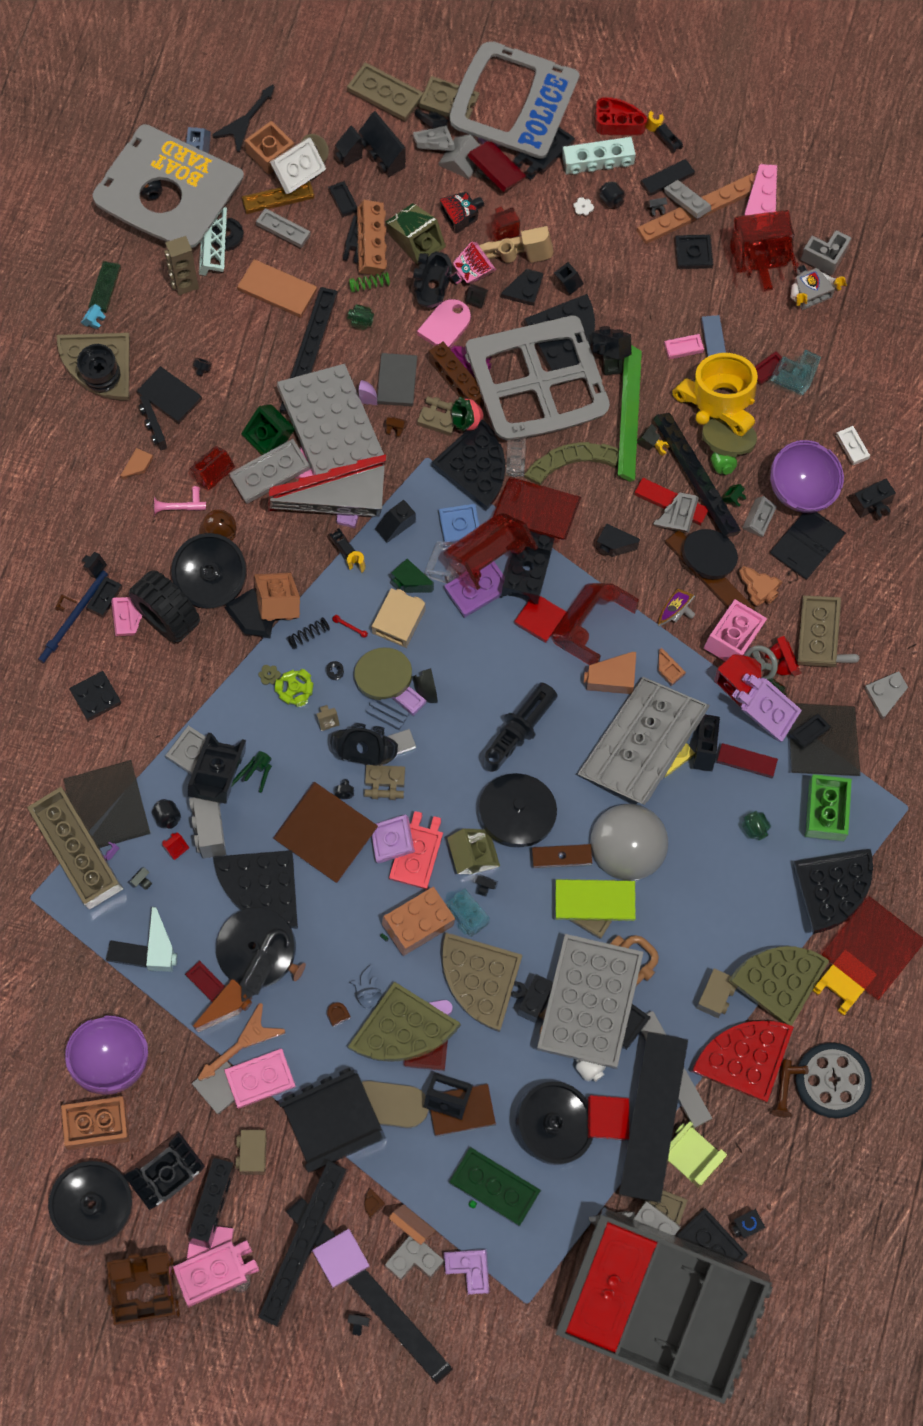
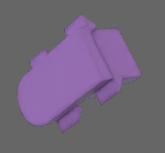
M109 842L112 849L106 852V856L104 855L107 860H110L119 850L115 843Z

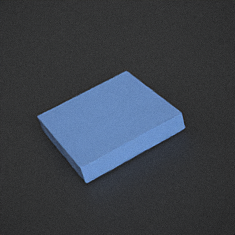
M475 504L439 509L445 545L482 540Z

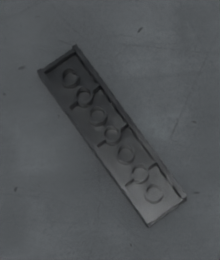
M650 1032L647 1034L619 1193L622 1197L626 1196L661 1204L688 1039Z

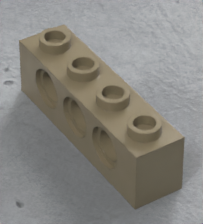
M183 236L165 242L167 250H164V254L167 259L166 264L169 269L168 274L172 289H176L178 295L199 289L193 253L187 237Z

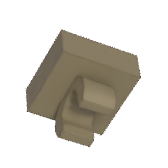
M327 705L320 707L321 712L317 713V718L321 731L340 725L335 708L329 709Z

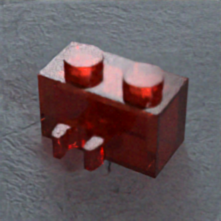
M502 207L495 208L496 213L491 223L493 241L519 237L520 220L514 208L512 207L507 210H503Z
M214 446L207 454L202 455L199 461H195L194 465L189 469L198 485L210 490L224 476H227L235 468V465L226 450Z

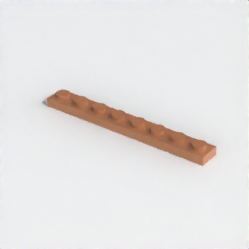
M757 171L701 197L711 205V211L697 219L683 207H680L637 227L638 234L644 243L648 244L750 196Z

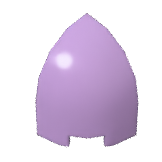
M361 380L359 398L362 404L377 405V393L374 387L369 382Z

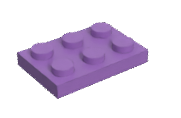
M490 558L444 585V589L465 618L501 597L505 576L493 559Z

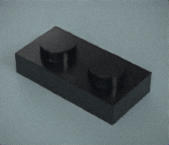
M104 577L87 605V610L104 618L112 605V598H116L122 589V584Z

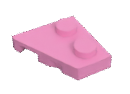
M130 597L112 598L115 636L135 635L142 618L141 613L136 609Z

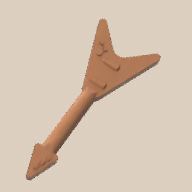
M259 1003L238 1042L211 1065L206 1064L198 1080L202 1081L215 1076V1071L242 1048H247L285 1034V1029L262 1027L263 1004Z

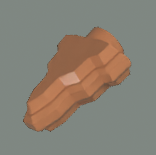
M745 566L739 570L740 577L747 585V592L751 596L750 601L756 607L765 601L770 604L779 595L777 589L782 584V581L777 577H770L766 573L759 574L754 569Z

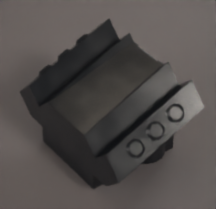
M177 1132L146 1157L140 1159L123 1176L146 1207L151 1210L163 1201L166 1202L194 1180V1177L203 1170L205 1165L180 1132Z

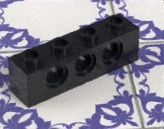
M213 1158L188 1236L190 1244L208 1249L211 1248L235 1172L234 1163Z

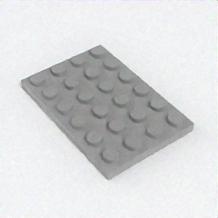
M345 364L277 382L276 386L314 475L326 473L333 468L356 464L357 460L384 455Z
M565 934L537 1050L617 1069L644 952Z

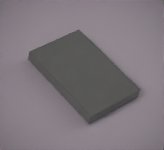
M381 353L377 404L413 406L417 355Z

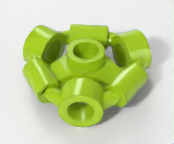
M291 670L283 673L280 679H276L275 692L287 704L301 707L308 703V698L313 693L314 683L311 682V675L306 670ZM296 676H298L302 681L306 683H300L298 680H296ZM284 681L288 682L286 692H283ZM301 692L304 693V694L299 695V696H297V697H295V698L293 699V696L296 695L297 693H301Z

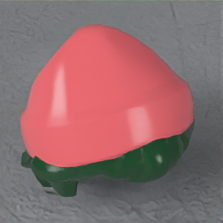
M459 397L452 406L453 425L460 431L476 429L483 418L482 409L472 399Z

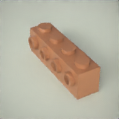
M363 200L357 207L359 273L380 275L387 267V260L385 259L387 245L385 243L386 227L384 226L386 211L384 210V203Z

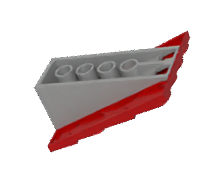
M386 454L357 460L356 464L333 468L326 473L299 478L297 482L271 487L269 489L268 512L282 509L380 517Z

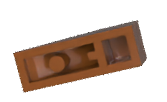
M232 979L193 1025L195 1031H203L240 1014L242 1010L246 1011L251 1006L253 998L251 997L242 1002L241 986Z

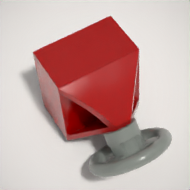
M761 645L749 648L744 655L733 654L717 669L714 682L741 707L742 703L738 702L732 695L735 690L744 691L746 694H749L752 687L742 680L744 675L747 673L750 676L754 675L757 678H765L770 681L778 669L776 656L769 648ZM759 651L766 653L770 657L772 664L765 662L761 658ZM764 669L771 670L767 676L761 677V672Z

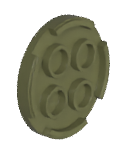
M711 418L703 426L702 440L711 447L712 451L720 455L737 457V455L749 454L753 451L757 441V434L751 428L745 435L738 436L725 421L720 418Z
M387 647L373 649L364 654L355 667L357 686L364 695L372 699L381 700L394 696L396 698L405 692L411 683V663L402 652Z

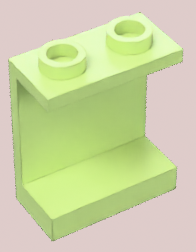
M691 1122L687 1125L683 1123L675 1132L678 1135L673 1141L671 1140L668 1161L699 1188L722 1163L727 1154L723 1150L718 1151L692 1128L693 1124Z

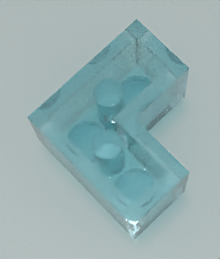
M806 349L800 355L797 362L783 356L776 365L770 381L803 396L812 383L821 356Z

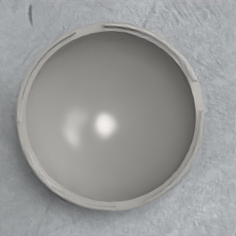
M622 804L605 811L594 824L590 837L591 852L598 866L608 875L625 881L640 880L653 874L664 862L668 852V834L663 822L653 811L637 804Z

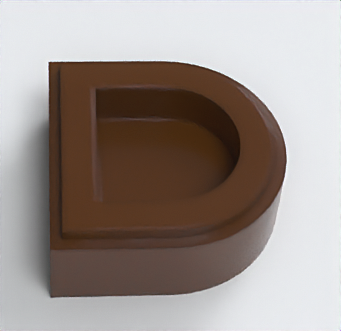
M333 1003L327 1010L332 1027L351 1018L346 1006L342 1003Z

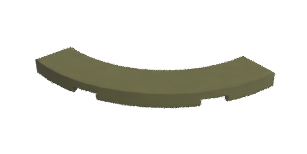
M590 442L567 444L549 451L548 454L535 461L524 474V478L540 486L557 469L571 463L585 461L603 463L615 468L619 461V449L607 444H590Z

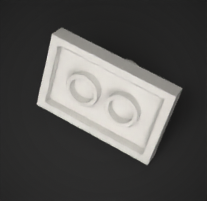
M311 137L306 138L270 161L286 194L291 193L326 170Z

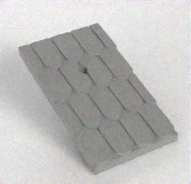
M642 677L578 775L645 805L660 781L665 777L678 753L682 751L692 732L696 730L710 705Z

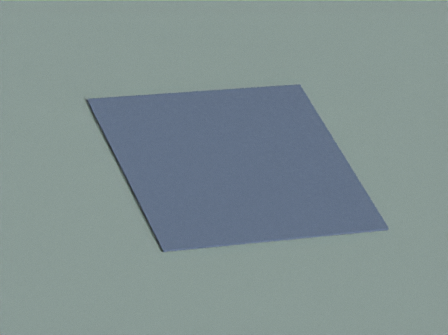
M425 458L382 506L380 517L373 516L349 542L355 551H359L364 555L365 570L361 573L358 563H355L353 569L349 570L347 560L340 552L300 597L299 618L292 620L282 618L272 628L271 637L263 638L92 827L90 833L105 856L107 855L106 852L112 849L109 842L115 843L119 847V850L107 862L118 878L123 890L89 910L83 904L61 864H59L31 895V900L105 961L110 940L148 946L152 907H156L174 954H177V965L173 966V972L149 971L147 966L144 968L106 962L220 1055H223L238 1042L259 1003H262V1027L285 1029V1034L247 1048H242L228 1062L236 1066L282 1048L296 1088L272 1096L279 1103L284 1102L283 1098L294 1093L297 1096L303 1093L302 1089L307 1086L313 1085V1087L321 1085L320 1081L331 1076L334 1079L340 1076L339 1072L347 1068L357 1070L362 1082L373 1081L412 1086L420 1089L425 1095L434 1072L473 1084V1087L488 1084L496 1122L495 1126L435 1137L431 1110H429L426 1119L414 1128L381 1125L386 1139L357 1151L346 1158L460 1251L487 1250L488 1274L522 1302L528 1304L591 1224L589 1217L597 1216L620 1186L629 1140L593 1138L588 1150L575 1161L563 1165L543 1163L528 1153L518 1137L516 1112L519 1103L529 1090L549 1081L569 1084L579 1090L587 1100L590 1095L629 1098L630 1136L646 1041L640 1032L627 1050L622 1047L617 1069L606 1067L603 1071L605 1075L596 1082L593 1079L591 1081L584 1080L576 1069V1064L578 1063L576 1059L537 1050L540 1028L544 1020L539 1017L537 1023H534L518 1015L524 998L516 999L511 995L500 1032L480 1024L463 1010L452 995L444 974L442 954L445 934L450 933L521 954L522 960L512 990L516 993L522 991L521 988L516 986V983L521 982L525 985L526 989H529L535 974L552 982L554 981L565 934L610 944L618 935L624 940L635 935L643 937L656 949L659 960L653 969L655 974L648 981L643 979L636 986L632 1004L646 1014L653 1011L667 1036L688 1039L684 1068L696 1087L703 1076L695 1074L691 1070L703 1049L722 1032L745 1023L758 1006L756 1002L736 988L733 997L728 996L726 1002L730 1004L726 1013H721L719 1019L696 1009L713 969L715 968L732 976L743 962L756 953L781 946L803 948L813 935L793 866L794 861L871 849L873 856L908 811V806L818 740H815L805 749L801 750L789 737L793 731L799 728L796 724L792 725L782 742L777 741L744 713L742 708L714 682L718 669L715 665L553 548L540 596L567 613L547 643L514 624V621L530 600V597L527 595L513 592L507 596H501L464 618L445 591L444 585L490 558L493 559L503 575L506 576L518 528H526L493 504L485 510L431 466V459ZM405 500L416 513V522L386 543L375 531V528L391 508ZM475 504L482 540L445 545L439 509ZM409 559L434 582V590L431 593H406L411 597L421 598L426 603V610L407 648L372 634V625L390 589L397 590L391 583V572L403 561ZM524 566V567H523L525 570H532V569H533V568L530 567V566ZM334 615H339L343 621L361 631H367L368 636L362 638L359 633L339 622L335 623L332 618ZM321 618H325L330 630L326 629V632H324L323 628L317 623L321 635L311 626L315 639L305 629L309 642L299 632L303 645L294 635L297 648L293 649L287 636H292L293 633L298 636V630L304 633V627L310 630V624L315 626V621L321 623ZM382 647L393 648L402 652L408 658L412 667V680L409 687L414 691L413 677L415 675H423V670L430 668L432 670L438 703L426 702L414 716L409 713L400 730L366 713L367 708H369L371 701L374 699L367 697L359 690L355 680V667L359 659L373 649ZM661 648L686 672L672 686L658 673L659 650ZM630 652H636L634 689L642 677H645L710 705L705 714L720 717L717 754L713 772L693 768L694 755L660 781L645 805L578 775L631 695L587 690V683H584V672H588L589 665ZM332 661H338L343 665L344 674L339 680H331L327 675V665ZM264 665L276 666L277 670L281 673V677L283 673L291 670L300 671L304 669L310 673L311 682L314 684L313 693L309 696L308 703L297 707L294 704L289 705L281 700L279 694L275 692V684H262L261 678L258 675L262 671V667ZM336 667L332 668V671H330L334 672V674H338V670L336 669ZM296 676V680H298L300 683H306L302 681L298 676ZM284 681L283 692H286L288 682ZM540 682L551 686L556 691L558 697L533 729L536 736L531 740L525 739L522 746H517L499 770L494 772L488 771L484 767L485 753L501 733V727L506 725L504 716L508 713L515 714ZM303 692L297 693L296 695L293 696V699H294L295 697L299 696V695L304 694V693H303ZM386 698V699H384V700H386V701H388V702H390V703H392V704H394V705L400 707L401 709L405 710L402 706H400V705H399L396 701H394L392 698ZM540 700L535 704V706L531 709V711H530V712L527 714V716L524 718L525 721L528 719V717L531 715V713L535 710V708L539 705V703L541 702ZM327 705L329 709L335 708L340 725L321 731L317 718V713L321 712L320 707ZM373 708L374 711L380 713L381 715H383V716H385V717H387V718H389V719H391V720H393V721H395V722H397V723L400 722V721H398V720L392 718L391 716H388V715L384 714L383 712H381V711H379V710ZM390 710L391 712L403 717L402 715ZM354 723L366 724V729H372L373 726L384 727L385 736L410 729L416 748L397 754L391 762L382 765L405 767L404 787H396V791H404V799L396 798V800H390V798L372 799V797H365V789H373V786H365L366 765L370 764L339 758L330 745L332 733L342 729H350ZM189 725L205 737H207L208 732L212 733L219 743L236 745L242 739L246 740V751L241 764L237 768L235 777L245 768L253 756L257 755L258 751H262L271 757L272 760L269 764L272 767L268 772L262 793H259V788L265 770L262 772L255 770L248 781H244V778L250 771L249 769L231 787L227 803H219L226 855L223 856L289 851V849L274 840L273 837L313 782H316L335 795V787L339 786L344 779H348L349 785L354 787V796L350 799L340 800L375 824L405 814L408 816L409 823L411 824L414 812L417 811L423 815L419 826L430 829L433 816L441 818L438 831L443 832V837L428 889L434 886L455 917L453 927L405 956L401 954L382 925L383 916L427 890L389 880L394 859L382 863L376 862L372 836L337 883L293 853L298 928H292L296 941V953L293 964L301 965L305 963L306 966L303 974L297 981H294V976L288 971L279 981L270 986L263 987L258 995L252 996V1004L246 1011L242 1010L240 1014L203 1031H195L193 1025L212 1002L185 974L197 962L201 961L225 987L229 984L231 980L224 974L217 960L216 944L224 924L233 915L240 912V910L227 897L219 882L214 857L203 859L201 852H197L194 835L198 834H195L193 828V814L189 798L193 797L188 796V783L192 775L168 760L165 755ZM699 725L686 742L694 752L696 750ZM360 742L357 745V750L360 753H366L368 746L366 743ZM721 744L777 758L778 761L773 778L716 763ZM489 758L491 762L498 761L496 758ZM519 773L537 778L550 789L557 804V816L553 829L545 839L528 847H511L499 843L492 838L500 866L471 875L457 874L447 837L463 828L484 829L479 818V802L484 789L489 783L500 776ZM813 774L852 779L849 831L845 841L805 837L809 781ZM379 786V790H390V787ZM162 799L171 800L179 809L181 818L174 828L164 829L157 825L152 815V810L158 801ZM622 804H637L653 811L663 822L668 834V852L662 865L653 874L640 880H635V921H612L600 939L569 920H556V879L625 880L614 878L604 872L598 866L593 854L592 865L533 868L532 848L590 844L594 824L605 811ZM178 832L189 846V849L176 860H173L163 847L162 842L170 839L172 833L176 834ZM560 855L559 858L564 859L565 856ZM142 867H145L150 872L146 878L152 883L146 890L139 884L133 888L128 883ZM480 874L499 881L496 889L489 888L487 896L478 894L481 884L475 882ZM382 933L389 938L387 942L380 937ZM637 943L629 947V949L644 952L640 966L641 970L651 960L650 954ZM372 964V969L367 976L368 982L370 984L373 977H378L375 980V987L381 990L382 995L379 997L375 1007L365 1009L358 1000L356 986L350 982L357 981L361 986V975ZM394 982L428 1003L441 1000L449 1001L452 1004V1013L449 1016L461 1024L455 1034L440 1047L430 1053L410 1060L378 1061L361 1056L348 1048ZM549 995V997H548V1000H547V1002H546V1004H545V1006H544L542 1012H543V1011L547 1008V1006H548V1002H549L550 995ZM333 1003H342L346 1006L351 1018L332 1027L327 1010ZM436 1082L433 1090L442 1093L458 1090V1088ZM678 1101V1105H677V1110H678V1109L680 1108V1106H681L680 1103H679V1101ZM470 1147L541 1190L520 1227L449 1184L450 1179ZM471 1200L477 1203V1206L473 1209L469 1207Z

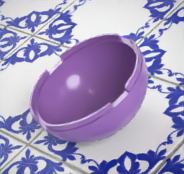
M801 440L790 443L779 451L771 466L770 481L776 497L786 507L797 512L814 513L827 508L835 502L843 487L844 475L838 458L830 449L828 450L819 445L818 442Z
M104 1016L105 1018L89 1020L83 1023L74 1031L67 1043L65 1052L67 1069L79 1086L92 1093L108 1095L126 1090L140 1078L147 1064L148 1046L143 1033L129 1020L117 1016Z

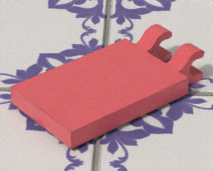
M415 811L410 824L415 852L394 859L389 880L427 890L443 837V832L438 831L441 818L433 816L430 829L419 826L423 816L422 813Z

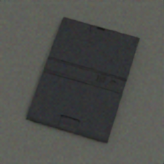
M818 512L803 513L771 550L770 554L807 580L844 537L846 532Z

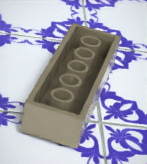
M62 787L27 807L83 904L89 910L123 890L118 878L70 797Z

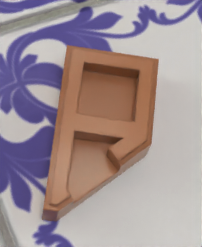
M663 648L659 650L658 673L672 686L686 672Z

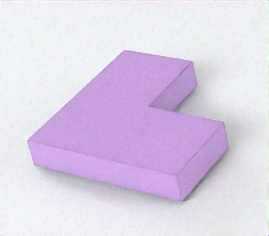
M487 1250L444 1253L446 1274L466 1273L468 1294L490 1292Z

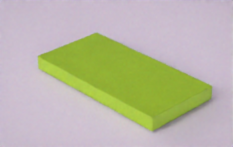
M556 879V920L635 921V881Z

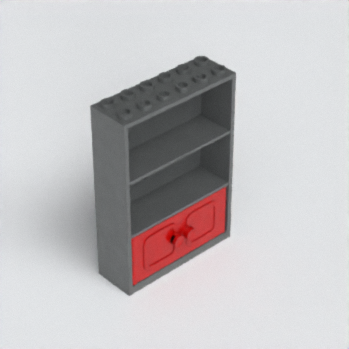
M603 1207L558 1324L556 1335L725 1404L726 1399H731L735 1388L733 1387L734 1378L738 1379L742 1370L741 1360L742 1358L746 1359L750 1349V1342L748 1341L750 1338L754 1339L758 1328L756 1320L757 1318H762L765 1310L764 1299H769L773 1286L772 1282H770V1275Z

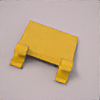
M844 950L812 991L819 995L825 987H828L845 1001L838 1010L844 1016L875 978L876 974Z

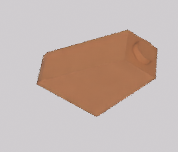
M630 652L589 665L588 672H584V683H587V690L632 694L634 689L636 652Z

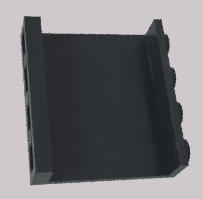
M344 1069L339 1072L340 1076L334 1079L331 1076L320 1081L321 1085L313 1087V1085L307 1086L302 1089L303 1093L297 1096L294 1093L283 1098L284 1102L279 1104L280 1108H284L306 1159L307 1164L305 1167L308 1173L325 1167L328 1161L334 1163L386 1139L357 1070Z

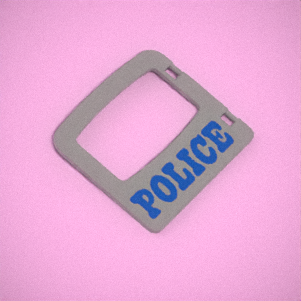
M492 41L486 42L480 46L461 82L450 113V123L459 131L536 158H545L580 74L575 69L506 47L503 44ZM503 50L512 53V56L502 53ZM494 56L531 68L536 72L526 103L509 132L478 123L465 116L475 86L487 63ZM556 68L562 70V73L553 71L552 69Z

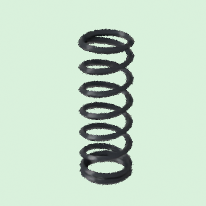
M321 618V623L319 621H315V626L313 624H310V630L307 627H304V633L301 630H298V636L294 633L292 634V636H287L288 642L291 645V647L293 649L297 648L294 635L303 645L299 632H301L302 635L309 642L305 629H307L311 636L315 639L311 626L317 631L319 635H321L317 627V623L323 628L324 632H326V629L330 630V627L325 618Z

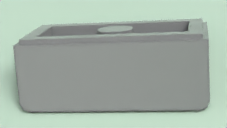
M764 496L756 498L742 528L763 537L777 506Z

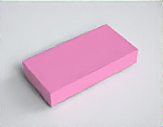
M699 334L664 342L668 359L704 352Z

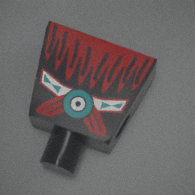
M467 192L440 199V210L455 234L478 220V209L484 207L481 197L472 200Z

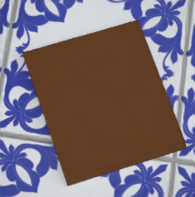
M313 782L273 839L287 849L292 850L298 857L337 883L378 828V825L316 782Z

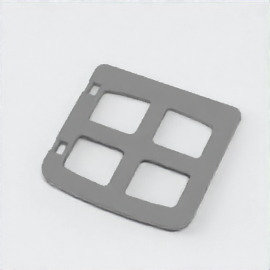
M568 316L470 339L466 343L465 349L491 425L496 435L502 439L526 438L570 428L600 418L609 409L610 404L607 393L604 390L602 379L586 339L581 320L577 316ZM580 334L583 342L578 343L575 335ZM570 339L576 351L579 364L554 371H544L534 344ZM520 348L529 371V376L494 384L486 358ZM584 378L593 403L559 414L550 392V386ZM598 384L601 393L596 394L593 385ZM530 390L536 392L544 418L519 423L507 422L499 398Z

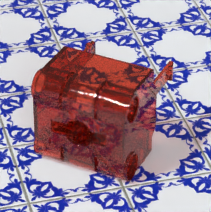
M789 210L734 217L730 249L734 257L737 273L746 272V276L751 278V271L759 270L764 291L773 290L768 269L788 266L790 261H792L794 272H797L799 263L796 262L793 251L795 234Z

